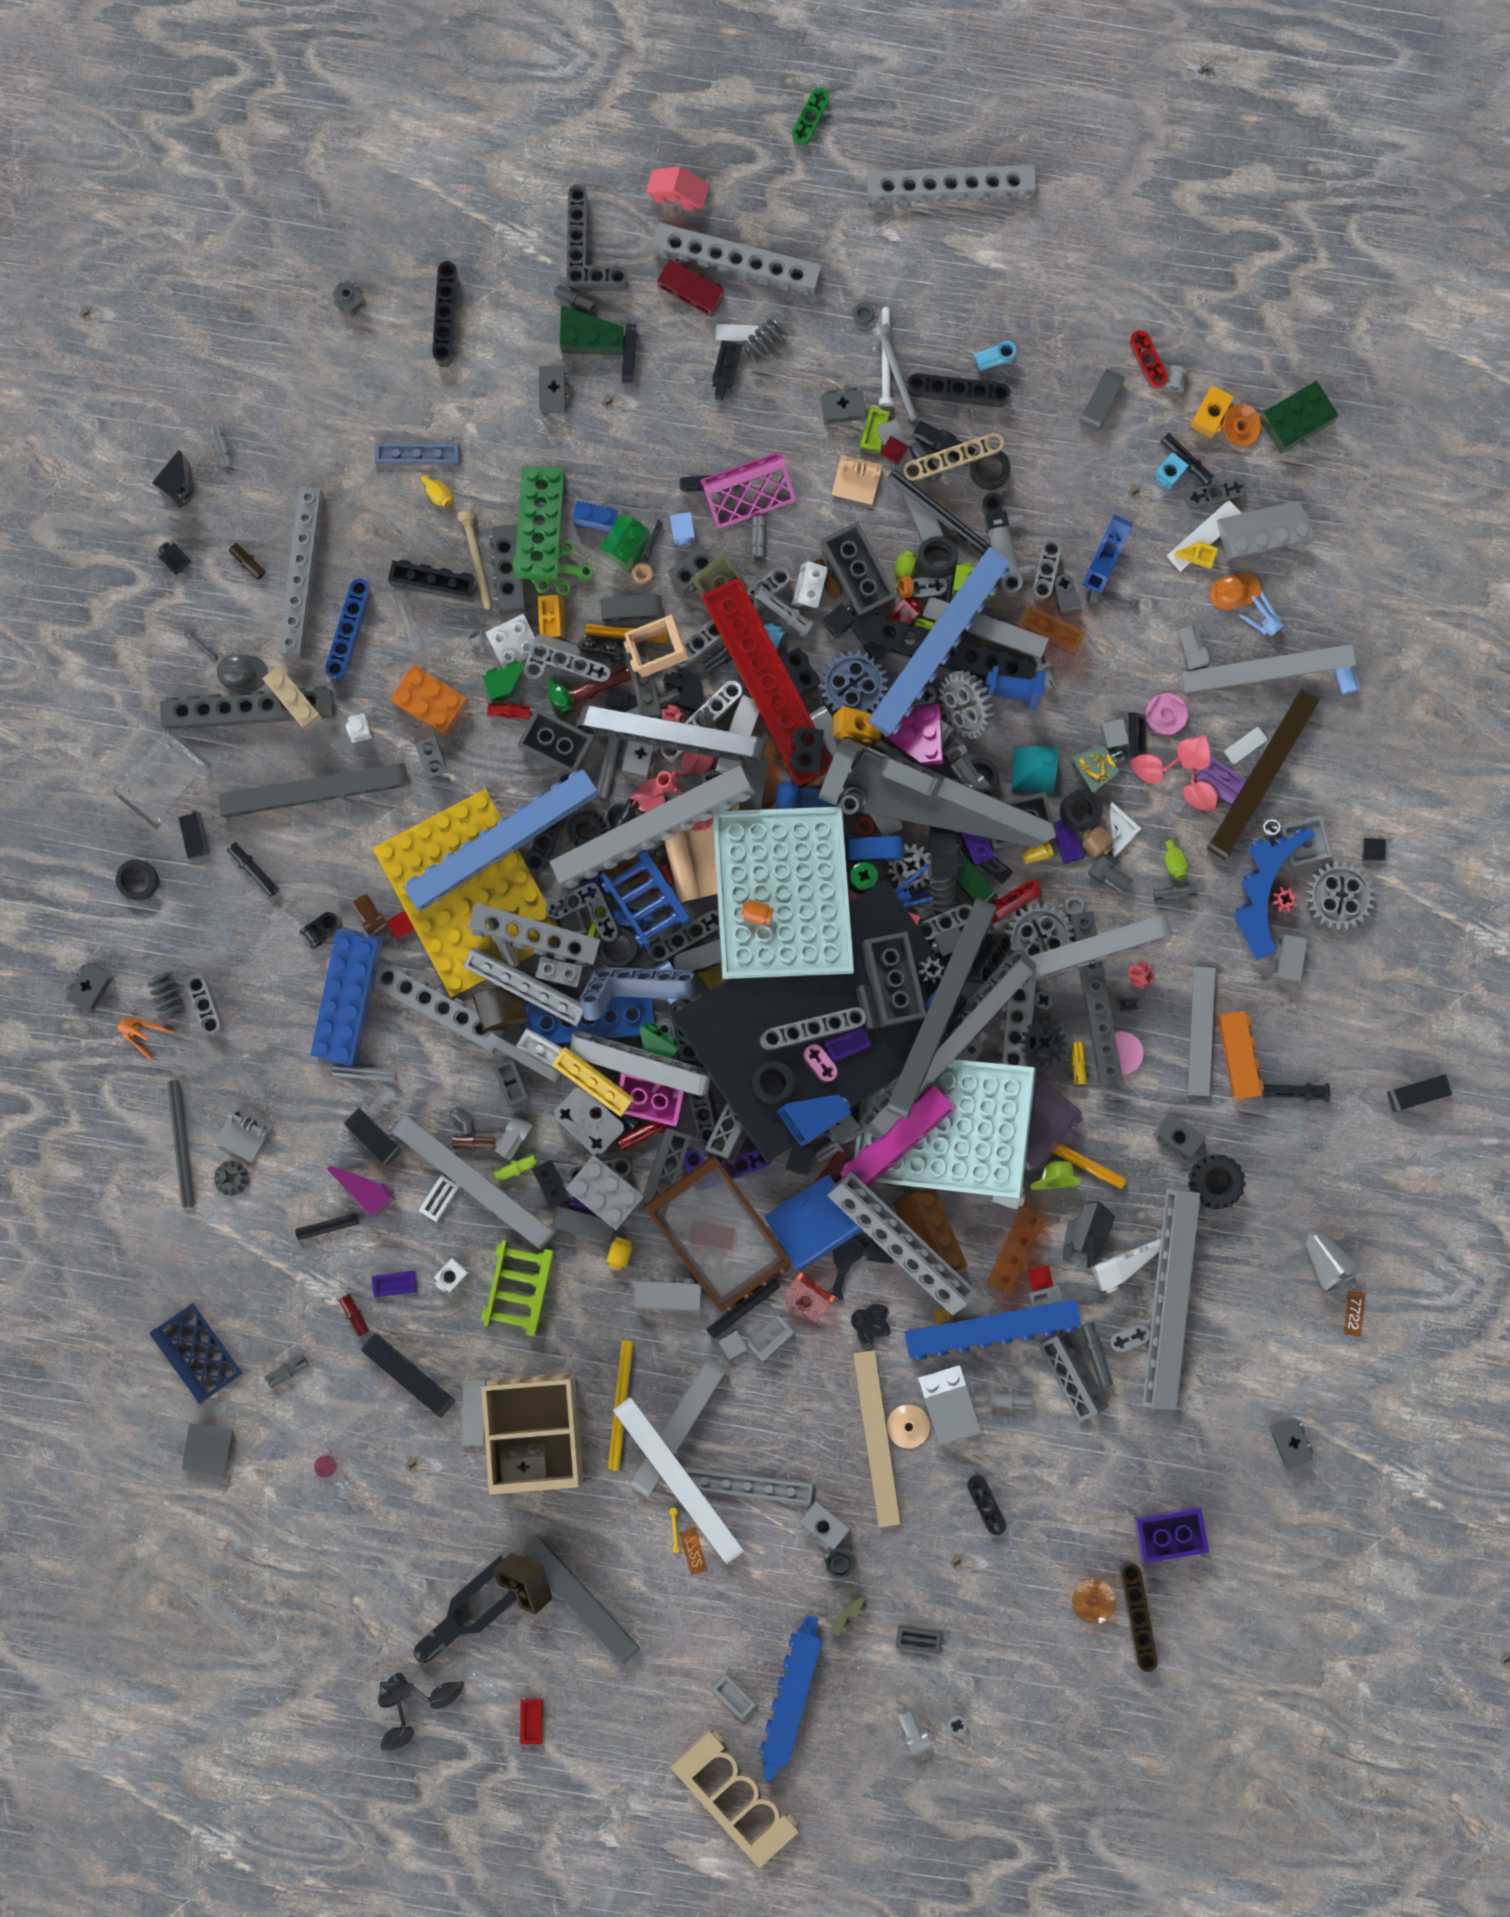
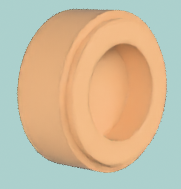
M643 562L636 564L632 569L633 580L640 585L648 584L653 578L651 566Z

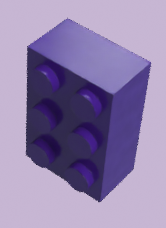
M1198 1506L1133 1517L1140 1557L1144 1564L1209 1553L1202 1509Z

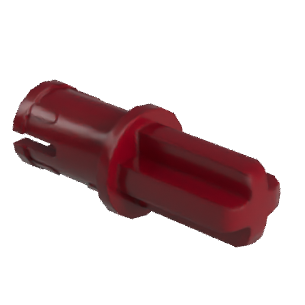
M349 1293L346 1297L343 1296L338 1299L347 1315L346 1320L350 1321L357 1336H363L368 1333L369 1329L360 1314L362 1311L358 1310L351 1294Z

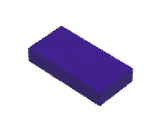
M1062 820L1054 822L1057 832L1055 840L1063 864L1084 858L1077 832L1069 829Z
M864 1026L823 1043L833 1063L872 1046Z
M415 1270L371 1276L374 1297L418 1292Z

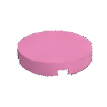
M1164 693L1155 696L1148 703L1145 716L1151 730L1162 736H1169L1178 733L1185 726L1188 712L1185 702L1179 696Z
M1117 1032L1115 1033L1122 1075L1129 1074L1142 1063L1144 1055L1143 1046L1133 1034Z

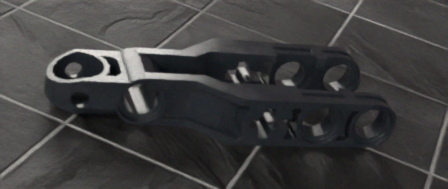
M501 1555L451 1599L447 1617L414 1647L413 1653L417 1661L428 1663L460 1635L480 1633L517 1600L515 1592L510 1591L472 1625L461 1626L455 1620L456 1609L495 1576L494 1568L503 1560Z

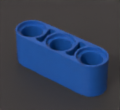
M886 836L845 840V859L848 863L903 860V837Z

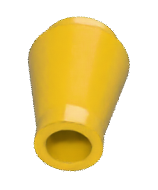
M1049 841L1037 848L1030 847L1021 853L1026 865L1051 859L1050 856L1055 855Z

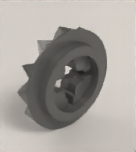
M228 1161L222 1163L215 1170L214 1182L216 1188L222 1194L229 1196L237 1195L247 1187L249 1176L242 1164ZM227 1172L231 1175L239 1173L234 1178L235 1185L231 1182H225L228 1178Z

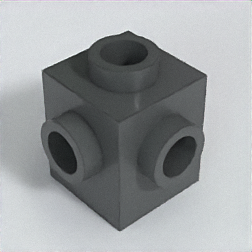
M346 280L334 288L332 293L335 299L334 305L341 312L344 310L351 318L367 305L365 298L361 295L363 291L356 283L352 285Z

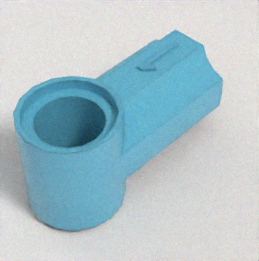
M1003 341L998 346L974 354L979 372L1002 364L1012 363L1016 356V346L1011 341ZM1003 349H1010L1012 354L1006 357L1001 354V351Z

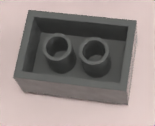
M536 708L517 747L536 759L566 774H571L576 770L580 771L595 739L594 736Z
M1046 792L1005 802L1052 822L1056 832ZM989 838L993 852L1020 845Z

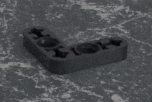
M598 883L586 884L549 902L546 906V915L551 920L563 919L588 907L603 940L615 941L621 935L619 923L602 886ZM591 888L597 890L595 897L588 896L585 898L583 894L591 892ZM573 895L579 898V905L576 908L570 905V898ZM563 905L566 907L564 909L559 910L558 914L552 913V910H554L555 907ZM599 906L605 907L607 911L604 918H600L597 915ZM609 919L611 920V922H607V924H601V922L607 921ZM608 927L614 928L612 936L606 934L609 930Z

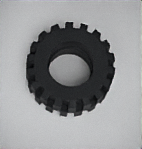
M1211 1155L1200 1159L1192 1167V1172L1189 1173L1188 1177L1190 1178L1188 1187L1191 1188V1191L1200 1193L1203 1207L1210 1209L1230 1207L1243 1195V1187L1246 1186V1182H1244L1245 1174L1242 1173L1240 1164L1237 1165L1233 1158H1228L1226 1155ZM1220 1169L1227 1175L1229 1184L1223 1194L1214 1195L1207 1190L1205 1177L1209 1171Z

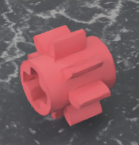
M668 705L667 709L661 710L663 720L684 723V713H681V709L673 705Z
M1280 887V894H1272L1275 901L1271 905L1278 907V913L1282 909L1289 913L1291 912L1289 906L1296 907L1298 905L1294 902L1298 895L1291 893V887L1287 891ZM1283 896H1287L1286 900L1288 902L1285 905L1282 904L1283 900L1281 898Z
M1139 960L1138 965H1131L1128 970V978L1131 979L1130 983L1142 989L1145 984L1150 985L1155 978V972L1152 970L1153 966Z

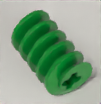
M861 862L856 864L851 871L849 879L852 890L863 894L874 887L878 878L877 871L870 863ZM866 875L867 879H865L863 882L860 881V877Z

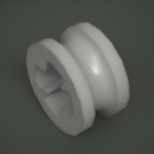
M954 1714L949 1717L947 1727L951 1734L959 1736L967 1730V1722L963 1716ZM957 1719H960L963 1727L958 1728L957 1731L953 1730L954 1726H951L952 1721L956 1722Z

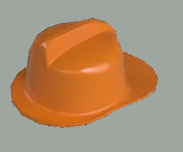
M1246 572L1226 576L1213 584L1210 598L1218 609L1225 611L1233 610L1253 603L1252 596L1258 598L1260 595V583L1255 576Z

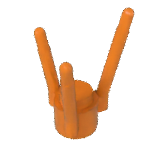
M125 1016L120 1021L117 1031L121 1032L123 1038L131 1042L150 1060H153V1056L132 1038L137 1035L146 1041L150 1040L148 1036L139 1031L140 1026L138 1024L171 1034L175 1033L173 1029L140 1020L135 1016L132 1019Z

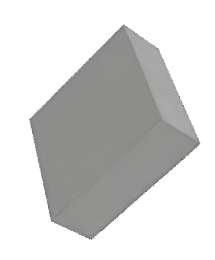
M738 1331L718 1341L728 1360L748 1350Z

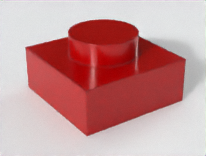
M1049 1265L1027 1270L1032 1291L1054 1286Z

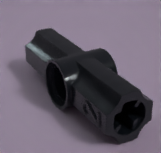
M921 420L912 434V438L931 447L934 453L963 443L957 440V437L951 432L944 429L938 430ZM969 446L968 453L973 456L976 449ZM956 452L948 454V457L957 462L959 461V455Z

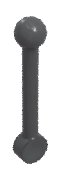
M190 629L184 631L185 637L191 638L210 656L212 661L218 659V655L212 653L203 645Z

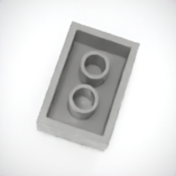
M592 1155L566 1187L569 1193L615 1230L620 1227L644 1197L641 1192L595 1155Z

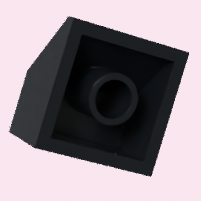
M178 450L152 484L160 494L179 508L190 502L193 486L190 463L183 453Z

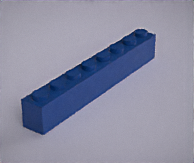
M1073 1299L908 1330L904 1333L909 1358L914 1357V1360L917 1361L927 1359V1354L935 1353L936 1357L948 1355V1350L957 1349V1353L970 1351V1346L978 1345L979 1349L991 1347V1342L1000 1341V1345L1013 1343L1012 1338L1021 1337L1022 1341L1034 1339V1334L1043 1333V1337L1055 1335V1330L1064 1329L1065 1333L1077 1331V1326H1081L1077 1301Z

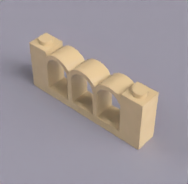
M709 1729L671 1764L670 1768L756 1866L760 1868L799 1832L797 1827L799 1823L793 1815L789 1814L787 1816L784 1811L779 1815V1808L770 1797L758 1796V1784L754 1777L748 1773H738V1764L735 1756L728 1750H724L725 1744L723 1741L725 1739L717 1730L713 1732ZM723 1757L728 1759L733 1766L732 1774L716 1790L709 1794L694 1776L714 1758ZM740 1780L746 1781L754 1790L753 1797L730 1818L715 1799L732 1783ZM758 1804L768 1805L774 1812V1819L758 1836L750 1841L735 1823Z

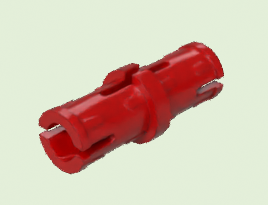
M488 702L487 716L506 717L508 720L510 718L530 720L531 706H517L509 702L507 704Z

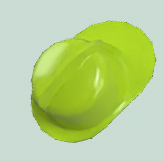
M1053 1161L1043 1169L1042 1179L1031 1184L1030 1188L1032 1190L1070 1188L1081 1184V1179L1075 1176L1070 1162Z

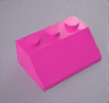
M623 1072L621 1073L619 1087L634 1098L624 1114L677 1127L687 1092Z

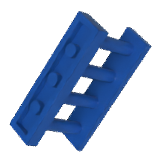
M994 666L992 672L988 671L987 682L983 685V688L987 687L986 695L1023 700L1024 703H1028L1027 710H1036L1043 695L1046 673L1037 672L1035 678L1028 680L997 675L998 666Z
M642 850L638 852L639 860L637 864L611 880L607 878L605 873L601 874L603 882L600 884L606 894L611 893L636 932L634 938L639 946L644 945L649 950L651 947L648 939L675 923H681L683 928L691 924V921L647 851ZM647 870L650 875L649 881L620 898L614 887L640 871L644 872ZM652 888L659 889L661 892L659 899L631 915L625 906L626 904ZM664 905L665 907L670 906L673 911L670 913L671 916L647 931L642 932L636 922Z

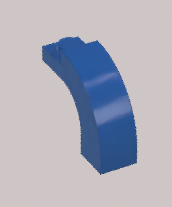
M1117 515L1113 516L1082 583L1083 586L1100 594L1102 593L1132 528V522Z

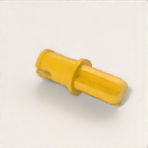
M1072 1042L1073 1063L1070 1064L1073 1065L1074 1085L1088 1084L1086 1076V1064L1088 1062H1085L1084 1042Z

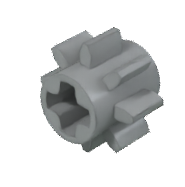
M928 957L926 958V964L924 962L918 964L921 967V971L917 975L923 977V983L930 980V983L933 985L936 983L935 977L940 980L943 976L940 972L945 967L939 965L940 959L931 961V958ZM929 967L930 969H934L935 972L933 974L931 972H927V969Z

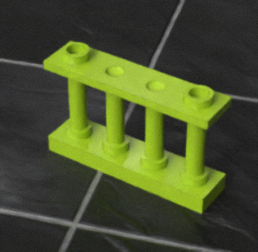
M502 1240V1243L497 1244L495 1256L498 1257L488 1307L483 1308L481 1320L484 1321L483 1326H490V1322L493 1320L524 1327L523 1329L527 1330L526 1335L536 1336L554 1251L544 1249V1253L540 1252V1254L507 1248L508 1241ZM507 1256L535 1262L541 1266L540 1272L534 1276L502 1269L504 1258ZM500 1277L533 1284V1287H536L535 1295L527 1297L499 1291ZM495 1299L528 1305V1308H531L530 1317L521 1318L493 1312Z

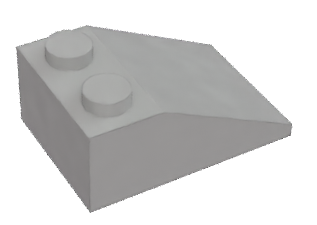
M960 1365L918 1378L939 1446L981 1434Z

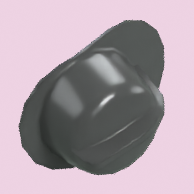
M228 655L220 661L217 667V677L220 683L229 688H258L265 682L262 678L268 674L264 661L250 655Z

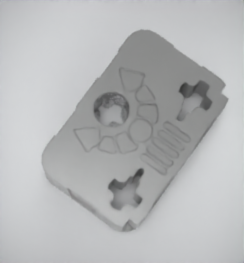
M580 1086L576 1087L554 1110L555 1120L591 1154L598 1157L602 1156L625 1130L623 1123ZM600 1108L602 1110L600 1112V1114L602 1115L601 1118L595 1117L593 1119V1113L591 1111L593 1109L598 1110ZM562 1110H571L569 1115L573 1119V1122L570 1119L568 1120L567 1118H564L563 1120L561 1119L563 1116V1114L561 1113ZM590 1137L597 1141L602 1139V1148L593 1149L594 1143Z

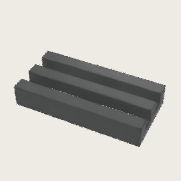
M898 1625L895 1647L939 1654L942 1631ZM902 1631L937 1636V1639L903 1635ZM901 1639L936 1644V1647L930 1648L903 1644Z

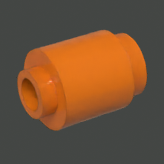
M749 899L748 903H743L741 915H744L743 920L759 925H769L774 908L769 907V904Z

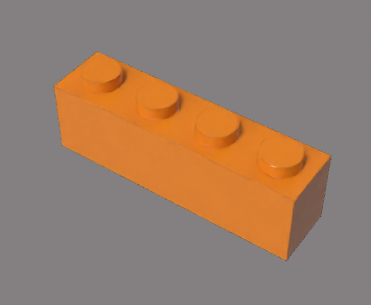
M1246 1011L1217 1016L1233 1101L1262 1096L1261 1091H1264L1262 1079H1258L1257 1070H1260L1258 1058H1254L1253 1049L1256 1048L1254 1037L1250 1036L1249 1028L1252 1026L1250 1016L1246 1015Z

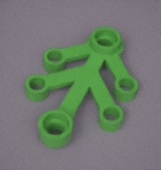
M565 541L561 544L559 559L571 554L574 550V546L570 541ZM568 545L570 551H565L563 546ZM539 555L533 556V557H532V560H533V561H536V562L539 561V560H534V559L537 558ZM514 556L513 561H512V564H513L514 569H515V556ZM558 564V573L575 575L580 582L589 581L594 574L593 568L588 564H581L579 567ZM582 569H587L589 574H583ZM559 577L557 580L549 579L556 588L558 595L566 596L569 593L570 586L568 583L562 582ZM531 579L536 585L535 587L538 592L545 593L549 589L550 585L546 579ZM539 583H544L546 588L541 589ZM560 586H564L566 592H562Z

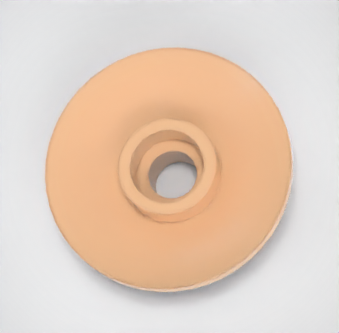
M914 1405L897 1407L892 1411L887 1420V1433L890 1439L902 1448L918 1447L927 1439L930 1432L928 1416L921 1408ZM906 1423H911L913 1425V1429L911 1431L905 1430Z

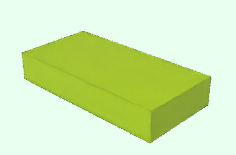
M870 407L860 449L876 453L881 452L883 443L877 431V426L889 421L890 411Z

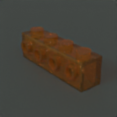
M1022 1205L985 1284L1008 1295L1012 1291H1017L1021 1282L1018 1280L1021 1272L1025 1273L1030 1263L1027 1258L1030 1252H1035L1039 1241L1036 1239L1039 1233H1044L1048 1222L1045 1221L1046 1215Z

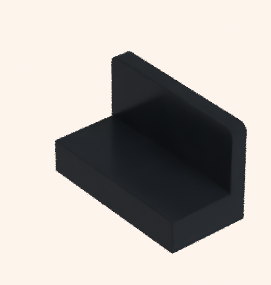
M193 810L192 814L178 817L187 858L192 859L209 855L201 813Z

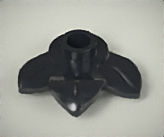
M871 1304L865 1310L858 1309L851 1315V1325L857 1330V1338L864 1345L871 1346L874 1337L883 1338L891 1333L888 1323L883 1319L888 1312L886 1306ZM864 1316L865 1322L860 1324L859 1318Z

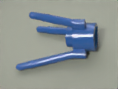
M928 863L920 868L904 884L894 889L906 909L934 900V897L931 896L914 901L930 893L931 888L914 895L911 894L910 890H904L929 867Z

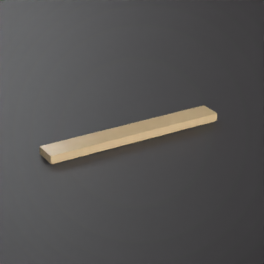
M875 1350L853 1353L878 1527L900 1525Z

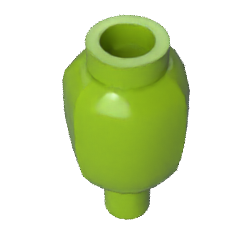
M904 550L903 554L898 556L894 569L895 577L898 579L895 588L898 589V581L901 577L913 578L918 564L915 558L916 553Z
M1173 839L1166 841L1165 862L1169 873L1174 875L1175 879L1187 876L1188 864L1181 849L1175 847Z

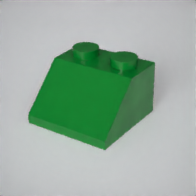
M620 514L599 551L628 573H631L633 567L645 551L651 534L648 528L634 517Z

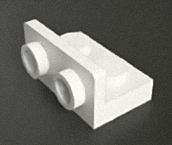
M809 561L801 565L791 606L798 608L804 605L813 608L818 607L827 567Z

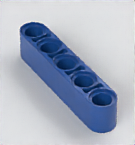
M360 578L354 579L349 586L325 666L328 676L337 682L344 680L347 676L371 596V589L368 583ZM358 586L366 587L362 594H356L355 590ZM352 606L360 607L356 614H350L349 610ZM346 626H353L351 634L343 633ZM340 646H347L345 654H337ZM334 666L341 667V672L337 675L331 674Z

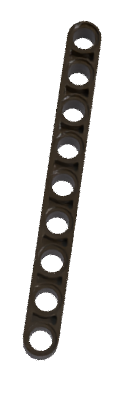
M1303 689L1299 691L1206 850L1226 860L1320 699Z

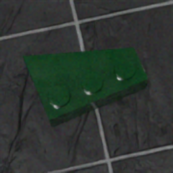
M561 305V354L623 355L624 327Z

